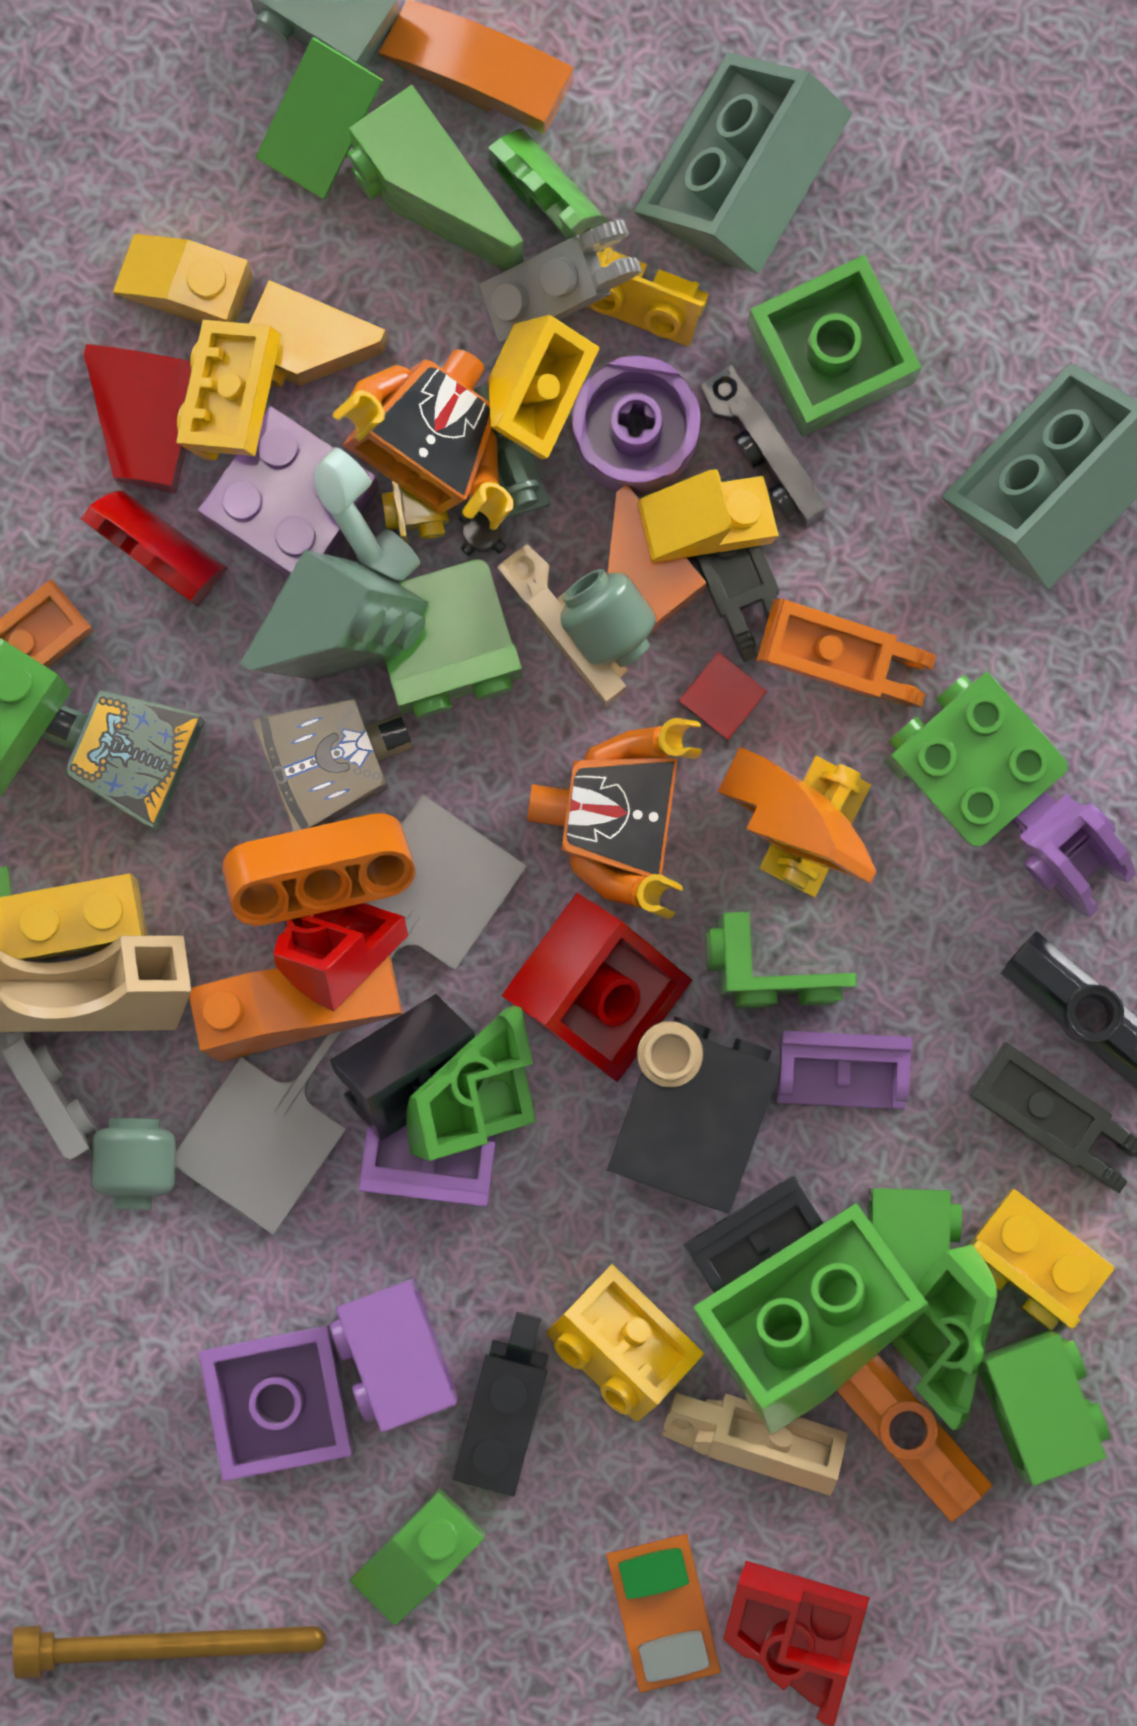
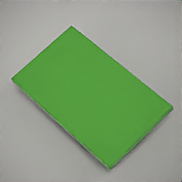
M315 37L311 38L255 158L324 200L352 146L349 127L367 115L383 79Z

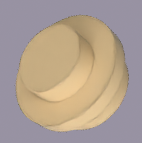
M662 1022L651 1027L643 1035L638 1046V1063L643 1074L653 1083L663 1087H677L689 1082L697 1074L703 1060V1049L698 1036L686 1025L678 1022Z

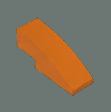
M407 0L378 53L380 57L487 112L494 109L543 135L546 134L574 81L573 66L499 31L414 0Z
M739 747L717 792L753 813L746 829L789 855L871 884L876 870L866 847L848 819L833 803L811 786L767 758Z

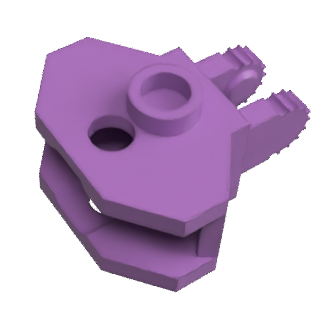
M1044 792L1012 820L1015 827L1019 828L1022 833L1019 837L1028 856V859L1023 863L1026 870L1044 889L1051 891L1054 888L1072 908L1085 916L1091 917L1099 909L1097 903L1090 897L1092 890L1085 880L1100 866L1104 867L1114 878L1126 883L1136 875L1127 849L1113 833L1115 831L1113 824L1090 802L1087 805L1074 801L1067 793L1056 802Z

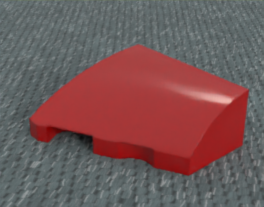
M86 344L84 358L113 479L176 494L186 454V448L176 443L178 436L177 416L181 405L186 400L192 372L190 361L124 348Z
M115 491L101 497L92 503L80 518L89 527L125 552L147 571L196 607H199L228 568L125 491Z
M746 1560L736 1587L723 1640L744 1658H751L759 1662L765 1668L767 1677L783 1691L790 1685L807 1701L819 1707L816 1718L822 1724L835 1726L870 1597Z

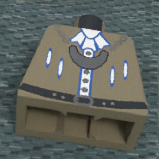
M355 700L325 704L252 720L294 831L329 824L388 789L379 761L414 748L401 713L365 726Z

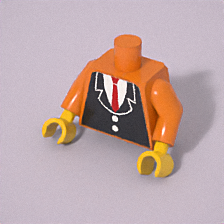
M455 349L452 350L443 368L432 361L424 359L410 369L394 365L359 380L349 398L332 414L337 421L344 416L349 418L356 427L346 438L342 446L439 514L465 501L469 494V501L462 511L463 515L473 519L480 511L488 517L490 521L489 528L495 531L512 510L513 499L500 486L497 436L491 428L490 403L473 391L485 370L483 363L471 353Z
M681 718L670 719L663 726L627 730L590 747L583 760L574 761L570 789L532 784L527 822L564 827L561 854L569 857L572 873L603 899L643 908L664 919H671L674 917L675 912L660 906L659 901L662 893L669 888H674L678 891L683 890L681 884L662 875L678 759L665 757L670 755L695 759L702 753V749L684 748L682 744L684 732L688 728H700L701 724L698 721Z

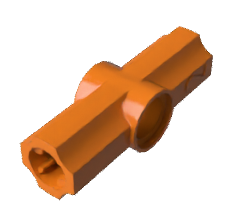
M879 1354L873 1357L836 1390L839 1396L880 1441L883 1448L895 1458L951 1523L970 1509L993 1486L936 1421L932 1412L922 1405ZM912 1411L919 1415L924 1423V1436L916 1446L905 1449L900 1448L893 1443L890 1437V1423L899 1413Z

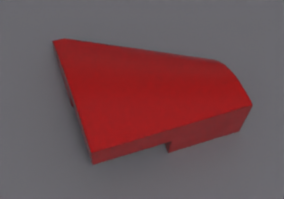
M362 903L284 921L286 929L277 938L273 956L276 967L295 988L312 1001L331 1011H335L408 937L405 917Z

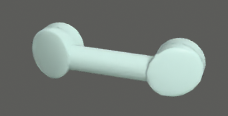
M334 448L315 469L314 482L322 505L330 512L356 553V558L359 562L383 576L398 581H405L420 565L418 556L401 537L389 529L385 528L376 537L374 536L354 504V501L371 486L370 478L351 456L339 448Z

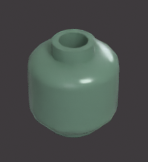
M597 569L577 580L564 593L562 600L565 606L560 614L562 627L590 664L605 665L616 662L619 667H624L639 659L649 649L650 643L646 638L653 630L656 617L650 605L625 573L612 572L607 574L604 569Z
M109 1118L108 1128H102L93 1135L91 1185L97 1193L113 1196V1209H152V1196H163L174 1189L176 1139L172 1132L160 1128V1119Z

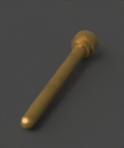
M41 1625L16 1626L13 1630V1668L15 1679L42 1678L43 1671H55L56 1664L317 1652L325 1646L326 1634L317 1626L55 1638L54 1631L42 1632Z

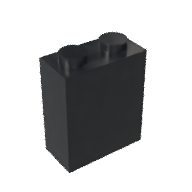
M675 1016L673 1022L686 1025L698 1036L703 1049L701 1067L689 1082L677 1087L657 1085L650 1081L641 1071L606 1171L730 1214L781 1066L768 1062L772 1051L738 1038H735L732 1049L708 1040L710 1028Z

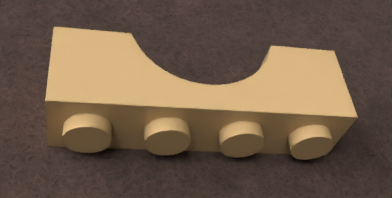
M119 936L109 946L92 955L55 963L24 961L9 956L0 950V1032L177 1030L191 993L184 936Z

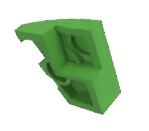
M525 129L512 131L488 147L489 164L529 210L538 205L566 239L575 235H581L590 229L596 228V226L608 222L606 217Z
M512 1006L504 1009L410 1097L407 1107V1135L410 1154L432 1161L487 1144V1137L536 1122L524 1067L533 1064L521 1007Z
M972 1244L945 1251L917 1285V1289L927 1301L929 1309L891 1341L892 1345L922 1377L914 1388L953 1431L961 1429L968 1421L997 1297L993 1275L984 1259Z

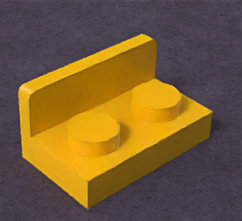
M202 321L199 340L195 343L191 352L190 366L192 372L186 400L181 405L177 416L178 436L176 443L203 460L216 461L219 453L255 456L281 338L279 331L270 325Z
M1011 1188L968 1244H972L988 1265L995 1280L996 1289L1001 1291L1008 1282L1028 1298L1021 1308L1050 1331L1055 1328L1058 1322L1065 1328L1073 1330L1081 1320L1078 1316L1115 1270L1113 1265L1014 1188Z
M613 1264L546 1331V1335L554 1342V1348L560 1358L569 1366L582 1370L601 1388V1395L611 1408L621 1414L630 1416L636 1422L653 1410L705 1354Z

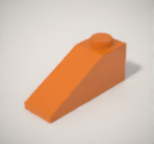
M390 955L335 1011L319 1005L302 994L284 977L278 968L249 972L192 987L189 996L200 1051L219 1062H225L403 1014Z

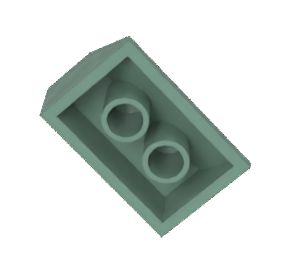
M728 52L634 212L639 217L720 263L759 274L766 260L774 251L776 243L797 207L804 200L810 185L824 161L835 147L841 132L853 112L809 71Z
M1070 363L941 496L942 499L1014 568L1045 588L1050 589L1137 499V400L1077 365Z
M304 550L240 664L250 671L316 680L397 658L401 650L407 651L419 638L425 625V618L421 615L429 602L360 562Z

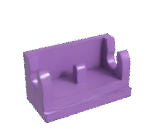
M782 1031L779 1041L778 1065L781 1066L778 1075L777 1103L905 1109V1104L909 1099L912 1037Z
M407 1125L382 1141L377 1138L370 1127H367L359 1191L488 1206L497 1136L487 1137V1144L428 1161L410 1154Z

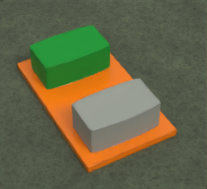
M687 1533L606 1553L639 1692L642 1693L721 1673Z

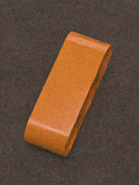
M377 813L242 843L226 854L222 864V872L231 909L235 917L243 924L264 926L384 899L402 893L411 885L415 877V865L400 821L391 815Z

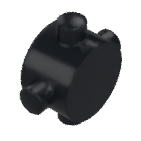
M478 512L473 519L465 517L463 513L460 515L458 520L464 524L463 532L466 541L460 549L467 556H471L474 551L485 553L494 550L497 554H501L507 545L501 540V525L495 531L490 529V521L482 512Z

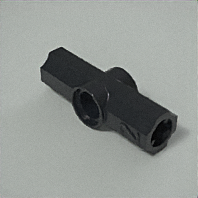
M1035 931L1012 956L999 974L1061 1025L1062 1030L1070 1039L1077 1043H1082L1137 1090V1016L1122 1004V1000L1115 991L1100 985L1038 931ZM1084 997H1094L1105 1006L1107 1020L1104 1027L1097 1033L1088 1032L1077 1022L1076 1007Z

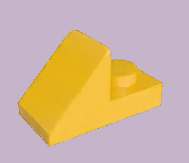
M717 469L708 470L640 498L637 502L652 563L772 544L779 536L764 476L721 482Z

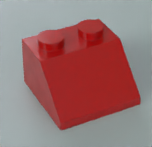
M576 893L501 996L512 1005L521 1007L522 1012L618 1083L637 1057L638 1046L643 1035L651 1027L662 1023L692 982V979L623 921L579 893Z

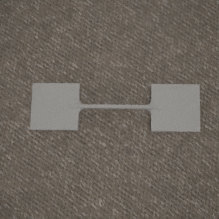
M422 794L401 824L415 865V877L411 885L402 893L366 902L365 904L405 917L408 937L390 954L391 960L401 948L415 945L421 947L456 971L527 865ZM342 1031L328 1034L298 1078L291 1082H278L240 1057L176 1150L175 1168L274 1235L346 1131V1128L312 1106L306 1097L307 1082Z

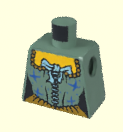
M99 691L89 715L62 705L43 733L42 738L73 750L65 769V774L70 779L147 828L158 832L205 721L199 714L192 711Z

